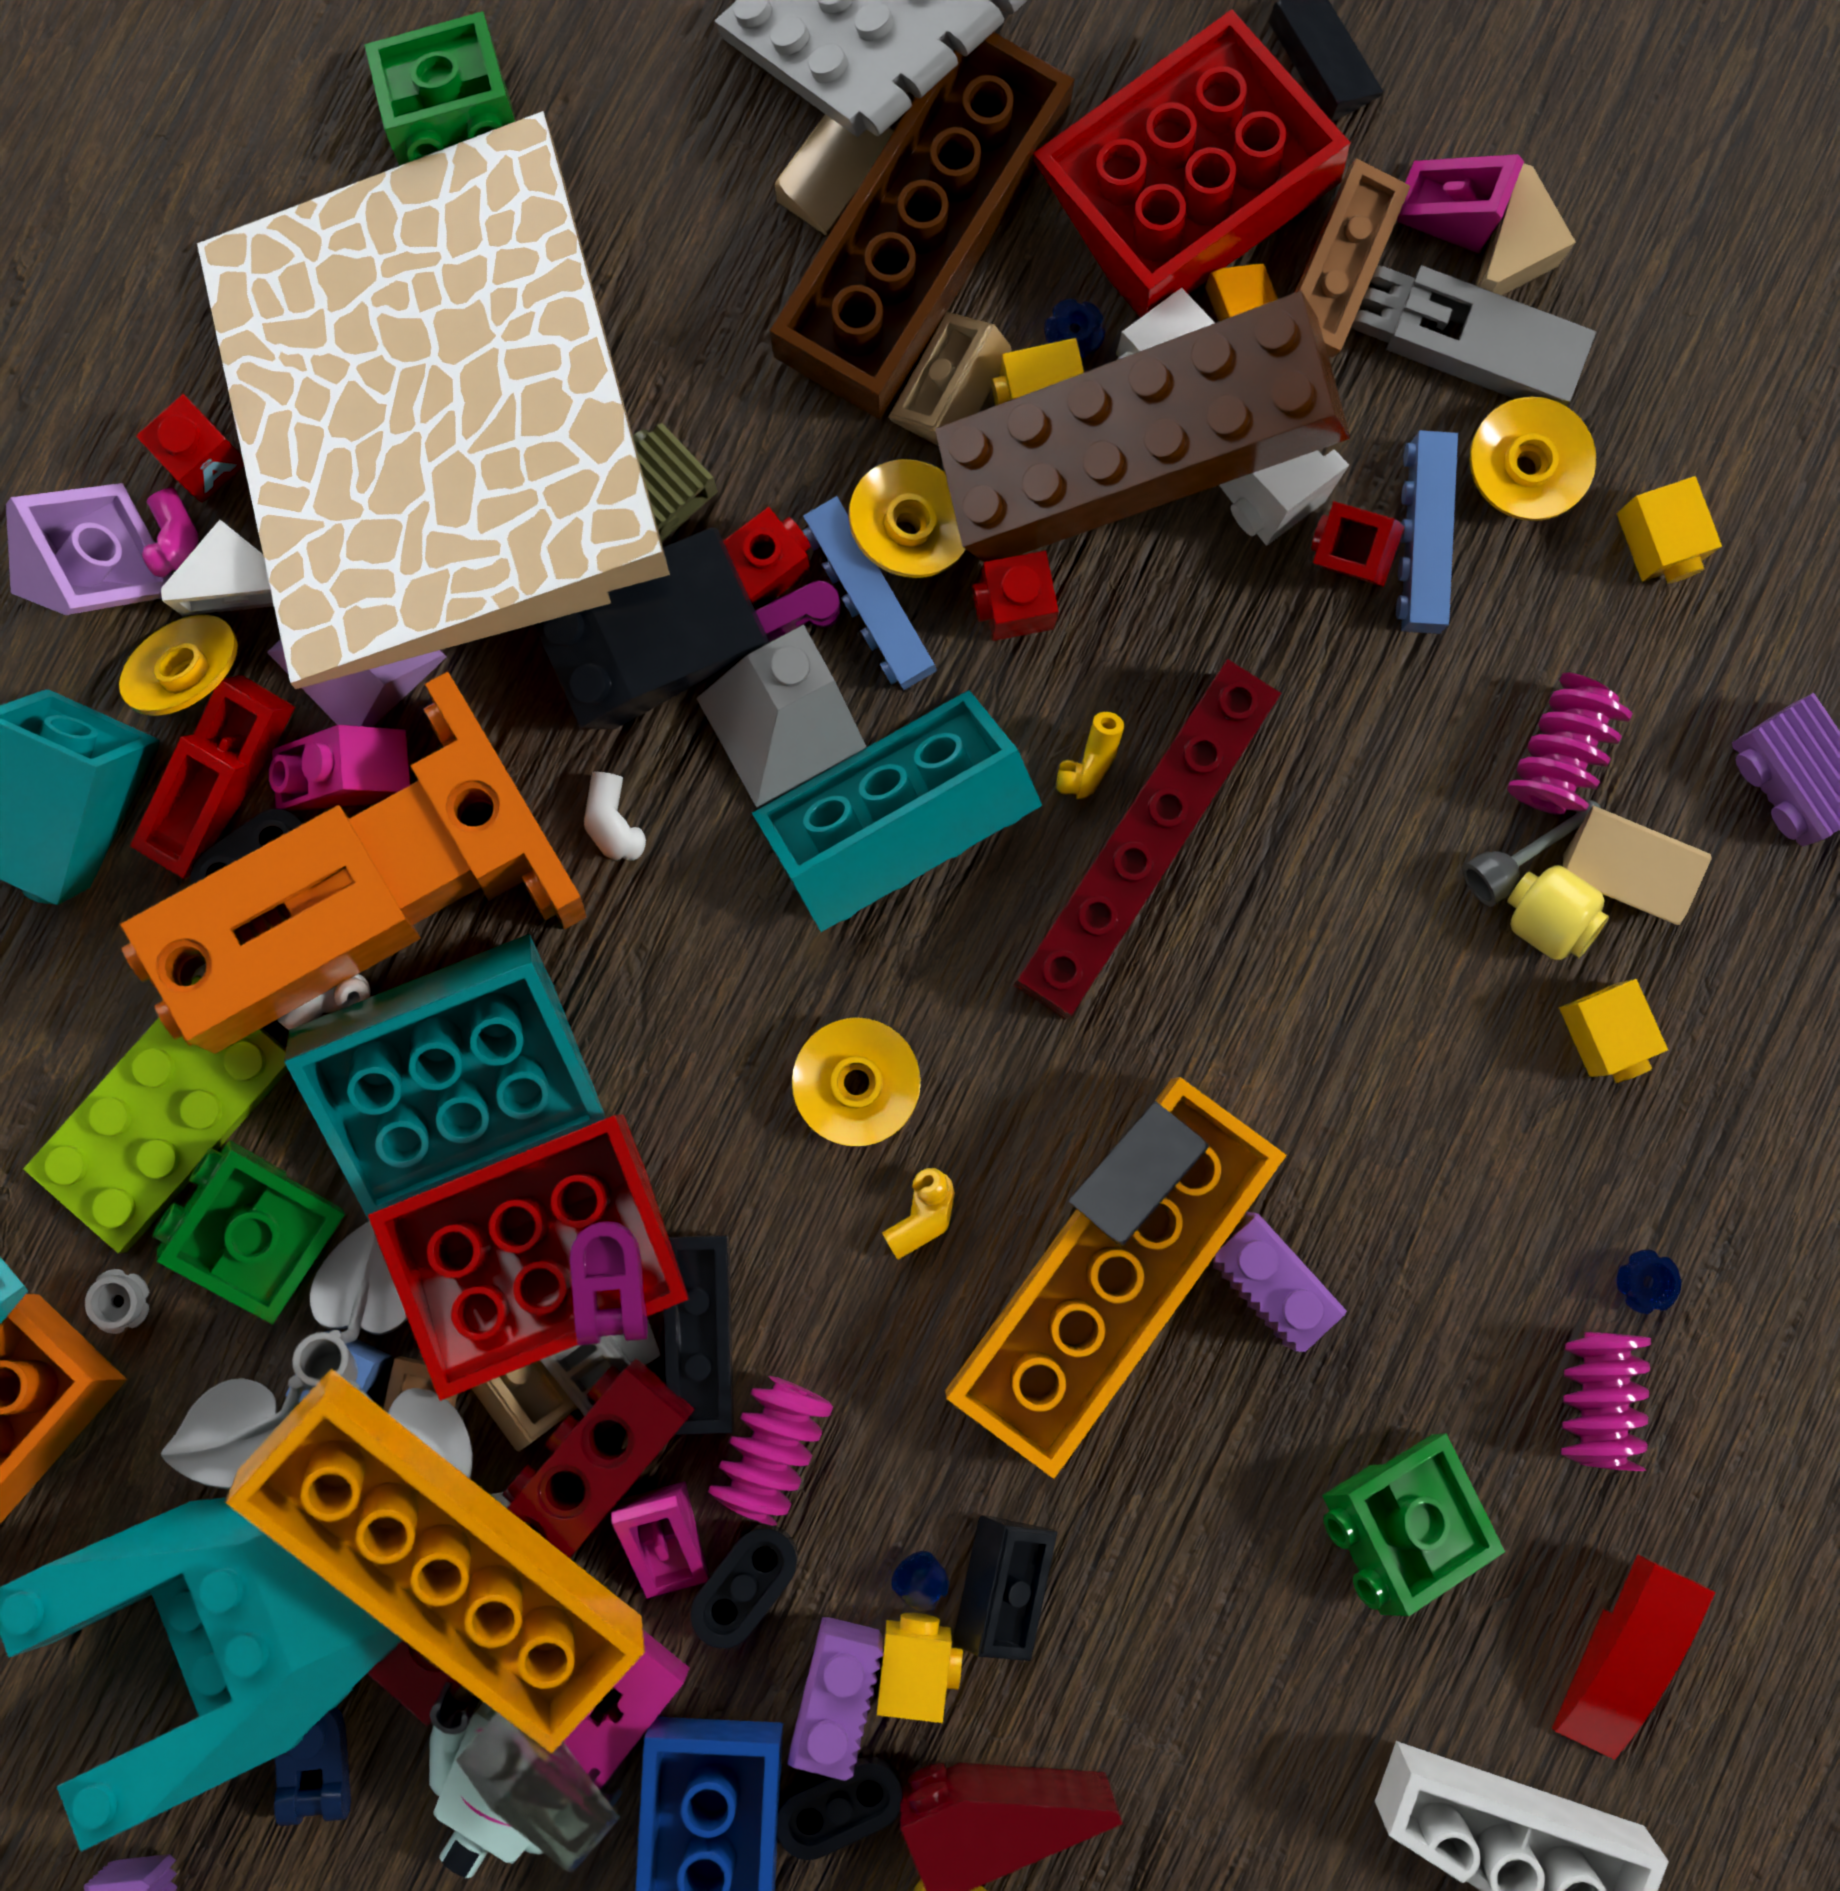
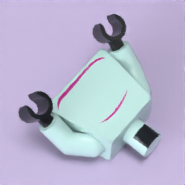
M446 1682L430 1710L433 1729L429 1740V1785L434 1793L439 1796L434 1809V1816L455 1830L439 1857L446 1868L459 1876L471 1878L488 1852L506 1863L513 1864L524 1851L532 1854H541L579 1835L590 1824H599L606 1819L623 1792L619 1788L613 1794H606L600 1791L595 1785V1780L601 1773L600 1770L593 1768L583 1778L558 1756L548 1752L485 1702L477 1709L481 1699L476 1695H472L469 1703L458 1702L450 1693L453 1683Z

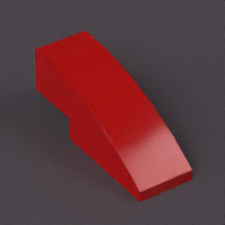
M243 675L224 678L214 689L194 733L180 738L130 847L181 878L189 877L195 860L215 843L256 781L271 755L272 749L275 748L295 706Z
M1637 1554L1613 1612L1603 1609L1552 1729L1615 1760L1636 1735L1677 1672L1716 1592Z

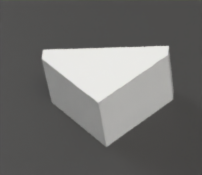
M221 520L215 524L161 588L162 601L182 616L274 606L263 554Z

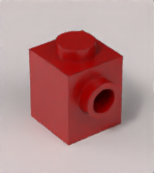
M1333 501L1329 516L1322 515L1313 536L1311 550L1316 552L1313 564L1329 571L1384 587L1405 526L1394 518Z
M767 507L723 541L755 611L769 604L810 572L808 555L805 553L811 548L809 540L792 518L788 516L781 522L770 507Z
M1046 550L983 562L981 583L972 584L978 620L979 622L989 620L993 641L1054 630L1059 610Z

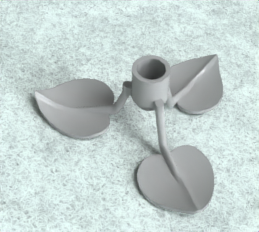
M370 1221L357 1228L339 1243L316 1273L310 1291L312 1313L315 1320L321 1326L334 1330L330 1333L312 1334L297 1346L293 1355V1368L296 1375L288 1381L290 1390L282 1410L277 1413V1402L273 1393L261 1383L240 1378L230 1379L217 1384L195 1402L174 1437L162 1450V1458L172 1468L197 1483L220 1489H231L237 1470L293 1411L299 1402L302 1392L304 1390L310 1392L330 1369H333L372 1400L356 1383L358 1366L345 1344L355 1341L359 1336L360 1329L370 1334L384 1335L400 1328L408 1318ZM348 1328L347 1331L341 1333L338 1331L339 1329ZM412 1388L400 1393L392 1403L388 1414L470 1479L473 1458L472 1447L465 1424L457 1410L448 1400L439 1401L437 1393L430 1390Z

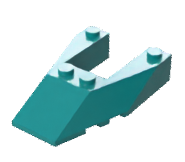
M228 1497L190 1501L44 1565L0 1587V1636L9 1658L52 1644L152 1595L199 1715V1718L57 1786L80 1851L90 1848L295 1748L303 1740V1736L328 1711L334 1709L353 1690L352 1687L397 1647L403 1639L227 1505Z

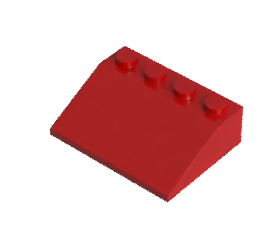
M1231 9L1033 153V160L1108 280L1141 318L1180 288H1183L1187 294H1190L1208 280L1210 272L1227 267L1340 184L1347 161L1350 141Z
M624 1114L613 1115L368 1214L369 1221L439 1401L578 1345L574 1318L570 1254L571 1246L577 1235L592 1224L603 1221L617 1222L628 1228L636 1237L641 1255L643 1291L647 1316L689 1299L648 1174ZM620 1289L596 1291L599 1310L621 1308Z

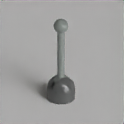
M1587 800L1586 802L1589 806L1585 812L1576 811L1575 815L1512 856L1499 851L1484 852L1465 863L1462 871L1470 890L1483 904L1493 907L1508 897L1518 884L1520 865L1580 827L1592 805L1601 808L1600 805L1595 801Z

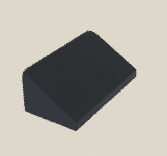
M1279 0L1274 4L1269 24L1319 108L1332 122L1382 96L1383 89L1329 0Z
M1154 1101L1068 1201L1117 1245L1122 1247L1210 1145L1168 1110Z
M980 1516L954 1633L956 1645L977 1657L1031 1661L1057 1531L994 1516Z

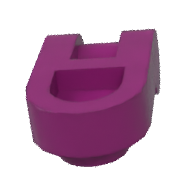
M815 581L756 610V613L769 641L772 642L803 624L805 626L810 623L817 628L831 627L840 617L841 606L838 593L833 585L825 581Z
M603 1221L592 1224L577 1235L571 1246L570 1254L574 1318L578 1345L600 1344L601 1337L624 1335L626 1341L647 1339V1311L643 1291L641 1255L637 1239L628 1228L617 1222ZM620 1289L621 1308L599 1310L596 1291Z

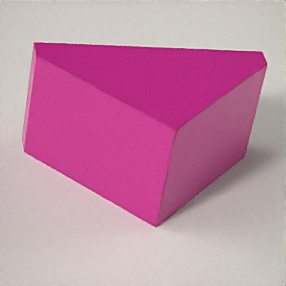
M1518 154L1414 161L1405 182L1411 187L1397 221L1479 254L1503 217L1524 161Z
M685 1481L625 1497L612 1511L613 1527L646 1598L702 1584L709 1578Z

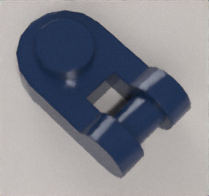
M336 1706L328 1711L303 1736V1740L295 1748L275 1757L277 1789L274 1809L275 1819L279 1826L301 1824L303 1818L307 1816L322 1815L325 1822L346 1820L349 1816L351 1792L346 1725L343 1714ZM322 1769V1787L304 1789L303 1771Z

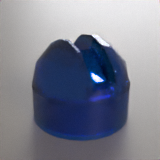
M919 1551L905 1558L894 1571L891 1580L893 1590L902 1601L918 1611L933 1610L935 1608L933 1603L941 1595L944 1598L948 1595L950 1583L944 1567L928 1551Z

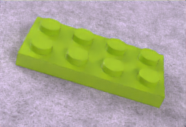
M196 975L192 980V985L200 981L203 976ZM158 1018L23 1169L118 1254L126 1253L190 1182L189 1180L195 1167L209 1148L217 1151L289 1071L284 1062L286 1047L264 1028H261L214 1054L197 1045L189 1046L183 1037L175 1040L167 1031L160 1018Z

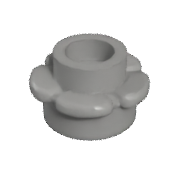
M121 1269L108 1270L99 1275L96 1282L89 1288L85 1297L86 1313L99 1329L107 1333L118 1334L122 1333L126 1327L135 1328L148 1315L149 1305L146 1303V1298L149 1295V1288L143 1278L135 1273L127 1275ZM116 1295H121L124 1299V1304L121 1307L114 1305L113 1300Z

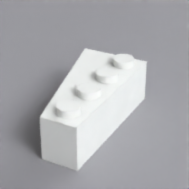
M1180 288L1122 331L1116 355L1119 357L1117 360L1209 326L1215 322L1183 288ZM1335 449L1325 456L1317 450L1220 484L1219 486L1232 501L1231 512L1239 526L1250 536L1257 534L1267 546L1325 503L1349 467V464Z
M1398 1741L1394 1745L1375 1799V1804L1390 1837L1460 1882L1464 1883L1467 1881L1481 1891H1658L1668 1864L1667 1858L1643 1825Z

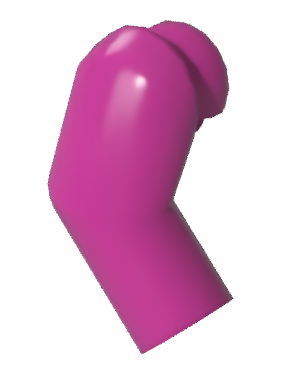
M166 488L155 492L147 499V503L161 531L157 536L158 542L144 547L142 557L148 569L157 577H166L172 571L177 570L199 543L198 532L174 488Z

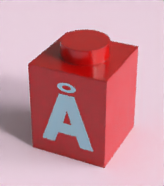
M184 394L177 398L136 435L140 442L170 474L201 503L208 499L244 466L242 455Z

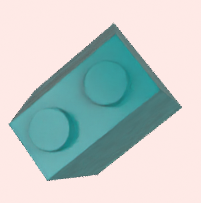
M49 689L0 705V880L22 889V893L27 898L44 904L59 905L89 889L157 752L160 739Z

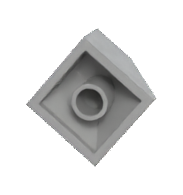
M804 624L746 655L696 698L757 809L867 748L832 674Z

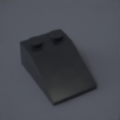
M711 527L663 547L670 575L609 591L610 604L533 624L580 728L617 729L770 643L717 528Z

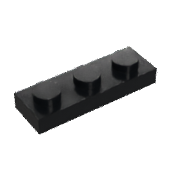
M729 1235L669 1237L689 1299L664 1309L666 1386L678 1397L681 1396L695 1408L674 1435L732 1433L734 1430Z

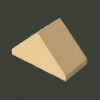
M1527 164L1522 166L1503 217L1489 238L1475 285L1501 296L1558 267L1576 243L1533 166Z

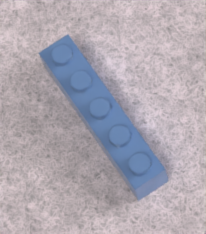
M1419 430L1412 441L1406 444L1404 449L1403 464L1404 467H1409V478L1403 484L1401 497L1402 504L1407 505V519H1403L1401 522L1405 527L1400 539L1401 543H1405V557L1400 558L1398 565V580L1403 581V595H1399L1396 604V618L1402 619L1401 631L1440 634L1449 626L1458 433Z
M838 497L832 498L803 515L809 526L802 530L809 540L812 549L815 551L821 547L828 560L822 563V566L833 584L838 581L842 583L847 594L842 596L841 599L852 618L860 614L866 625V628L862 629L861 633L871 651L879 647L886 659L880 666L891 685L898 681L902 689L905 690L936 672L937 669L880 569L863 554L856 544L851 533L849 516Z

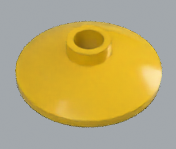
M1522 397L1500 405L1480 424L1471 443L1470 469L1479 492L1494 508L1516 519L1540 521L1565 513L1585 495L1595 474L1596 449L1587 426L1570 408L1548 398ZM1519 457L1530 458L1536 467L1535 474L1527 475L1522 472L1517 466V459Z
M893 460L871 469L857 484L852 494L848 511L851 533L863 554L881 569L902 577H929L953 566L966 549L962 547L946 475L940 468L918 460ZM898 522H908L913 525L916 534L906 533L899 529L896 524Z
M212 615L189 616L160 628L146 638L125 663L119 681V690L123 700L132 710L149 716L171 714L195 704L213 691L230 671L238 649V641L234 631L223 619Z
M866 1018L842 1019L819 1029L803 1045L793 1069V1096L803 1119L820 1136L834 1143L846 1146H867L891 1137L909 1120L920 1094V1070L917 1059L909 1044L889 1026ZM855 1070L863 1071L869 1078V1087L861 1095L850 1094L844 1084L846 1076Z

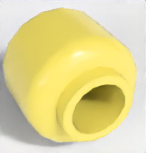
M1559 865L1548 868L1539 877L1530 871L1527 872L1507 900V903L1516 908L1510 923L1512 931L1518 937L1554 960H1562L1571 953L1580 958L1594 942L1609 919V916L1602 912L1604 907L1603 894L1577 875Z

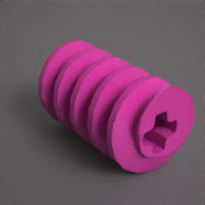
M1567 672L1562 673L1559 680L1563 689L1554 691L1549 700V705L1553 712L1543 714L1538 723L1542 734L1532 736L1527 748L1533 757L1521 759L1516 771L1523 780L1511 781L1507 787L1508 792L1520 802L1551 814H1564L1566 809L1583 812L1587 810L1589 804L1576 794L1575 791L1577 787L1597 789L1600 781L1588 772L1586 768L1588 764L1607 767L1611 760L1607 754L1597 748L1599 742L1618 744L1622 738L1615 729L1608 725L1610 719L1629 722L1633 715L1627 707L1619 703L1620 698L1607 686L1586 676Z
M1585 1332L1584 1338L1565 1343V1350L1583 1358V1364L1564 1369V1377L1582 1384V1391L1563 1396V1403L1581 1410V1417L1562 1422V1429L1580 1437L1579 1444L1561 1448L1562 1456L1584 1466L1624 1471H1646L1645 1467L1628 1460L1627 1457L1647 1451L1646 1441L1629 1434L1628 1430L1648 1424V1416L1629 1407V1404L1649 1398L1648 1388L1631 1381L1630 1377L1650 1371L1649 1362L1631 1354L1632 1350L1651 1345L1650 1337Z
M768 1376L775 1383L773 1389L753 1388L751 1395L764 1407L763 1412H742L740 1417L754 1431L752 1438L732 1436L729 1442L743 1455L742 1461H721L719 1468L733 1480L731 1486L711 1485L708 1492L732 1511L773 1526L777 1525V1522L770 1515H786L791 1507V1502L780 1490H798L802 1481L798 1473L790 1466H807L812 1458L810 1451L800 1441H819L823 1430L810 1416L829 1417L833 1406L828 1400L801 1386L779 1377Z

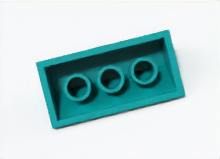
M967 690L754 811L752 814L820 932L840 921L849 919L857 911L892 891L905 887L913 879L948 859L961 855L969 847L1002 828L1015 824L1023 816L1043 805L1018 749L972 692Z

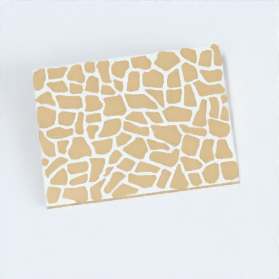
M543 111L197 243L290 683L295 689L610 604L609 591L670 575L554 142Z

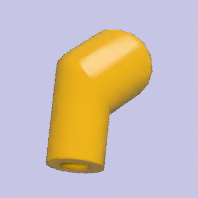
M1101 712L1094 716L1082 763L1067 759L1059 765L1056 789L1061 794H1076V799L1086 798L1094 794L1116 758L1124 729V722L1120 716L1112 712Z
M926 1168L916 1174L912 1184L914 1193L910 1216L882 1232L897 1260L940 1236L949 1227L955 1196L954 1187L951 1179L936 1168Z

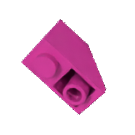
M336 725L272 749L273 760L269 768V781L271 788L275 792L276 809L290 812L333 808L337 805L344 807L376 804L410 786L406 730Z

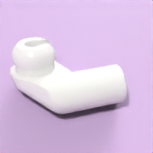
M592 772L584 816L585 830L604 856L616 861L621 858L629 861L638 859L645 849L646 839L640 828L629 827L627 821L618 812L623 777L605 772Z
M357 974L280 1017L278 1022L290 1030L320 1018L323 1013H332L370 998L369 983L362 975Z

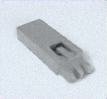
M1377 265L1370 284L1389 293L1374 288H1367L1361 306L1380 314V316L1368 311L1358 310L1351 326L1353 329L1387 342V351L1511 398L1543 397L1557 401L1565 406L1570 403L1597 331L1422 265L1414 278ZM1422 317L1438 322L1436 328L1441 330L1445 328L1449 320L1463 325L1459 340L1419 326Z

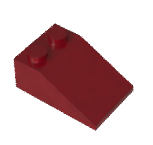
M961 1762L946 1769L944 1763H935L916 1771L908 1778L909 1785L903 1787V1799H901L900 1828L926 1891H970L1123 1824L1105 1772Z

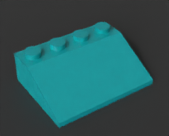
M530 934L289 1030L284 1062L367 1218L368 1214L606 1119L555 987Z

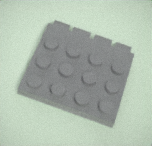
M736 0L714 22L722 39L850 133L859 137L867 129L874 135L880 136L912 107V103L906 94L907 92H910L917 98H922L958 65V59L953 50L963 56H968L1004 23V17L999 8L1009 14H1014L1028 0Z

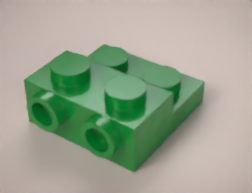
M483 11L364 44L384 130L399 166L516 122Z
M229 1140L221 1153L213 1148H209L195 1167L189 1181L197 1185L198 1188L186 1206L183 1208L173 1203L159 1221L153 1233V1237L161 1241L157 1248V1262L273 1325L345 1214L341 1207L288 1178L286 1171Z
M1446 1433L1432 1434L1389 1462L1380 1465H1370L1322 1495L1329 1509V1512L1323 1517L1325 1529L1337 1546L1349 1550L1359 1570L1353 1576L1354 1588L1360 1599L1373 1610L1378 1609L1380 1615L1409 1617L1505 1553Z

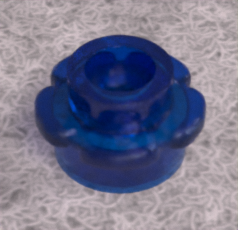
M1075 299L1063 300L1053 307V315L1045 321L1044 325L1045 338L1049 344L1076 338L1081 358L1099 349L1104 341L1105 330L1101 327L1103 315L1098 307L1088 301L1082 304L1078 303ZM1077 323L1080 325L1081 330L1078 333H1073L1070 331L1069 326Z
M1640 1250L1631 1254L1629 1263L1619 1268L1616 1277L1617 1288L1620 1293L1625 1294L1626 1304L1639 1313L1649 1314L1653 1312V1309L1667 1310L1675 1303L1681 1291V1277L1676 1264L1668 1257H1659L1652 1250ZM1646 1276L1653 1278L1654 1283L1650 1288H1646L1643 1285V1279Z

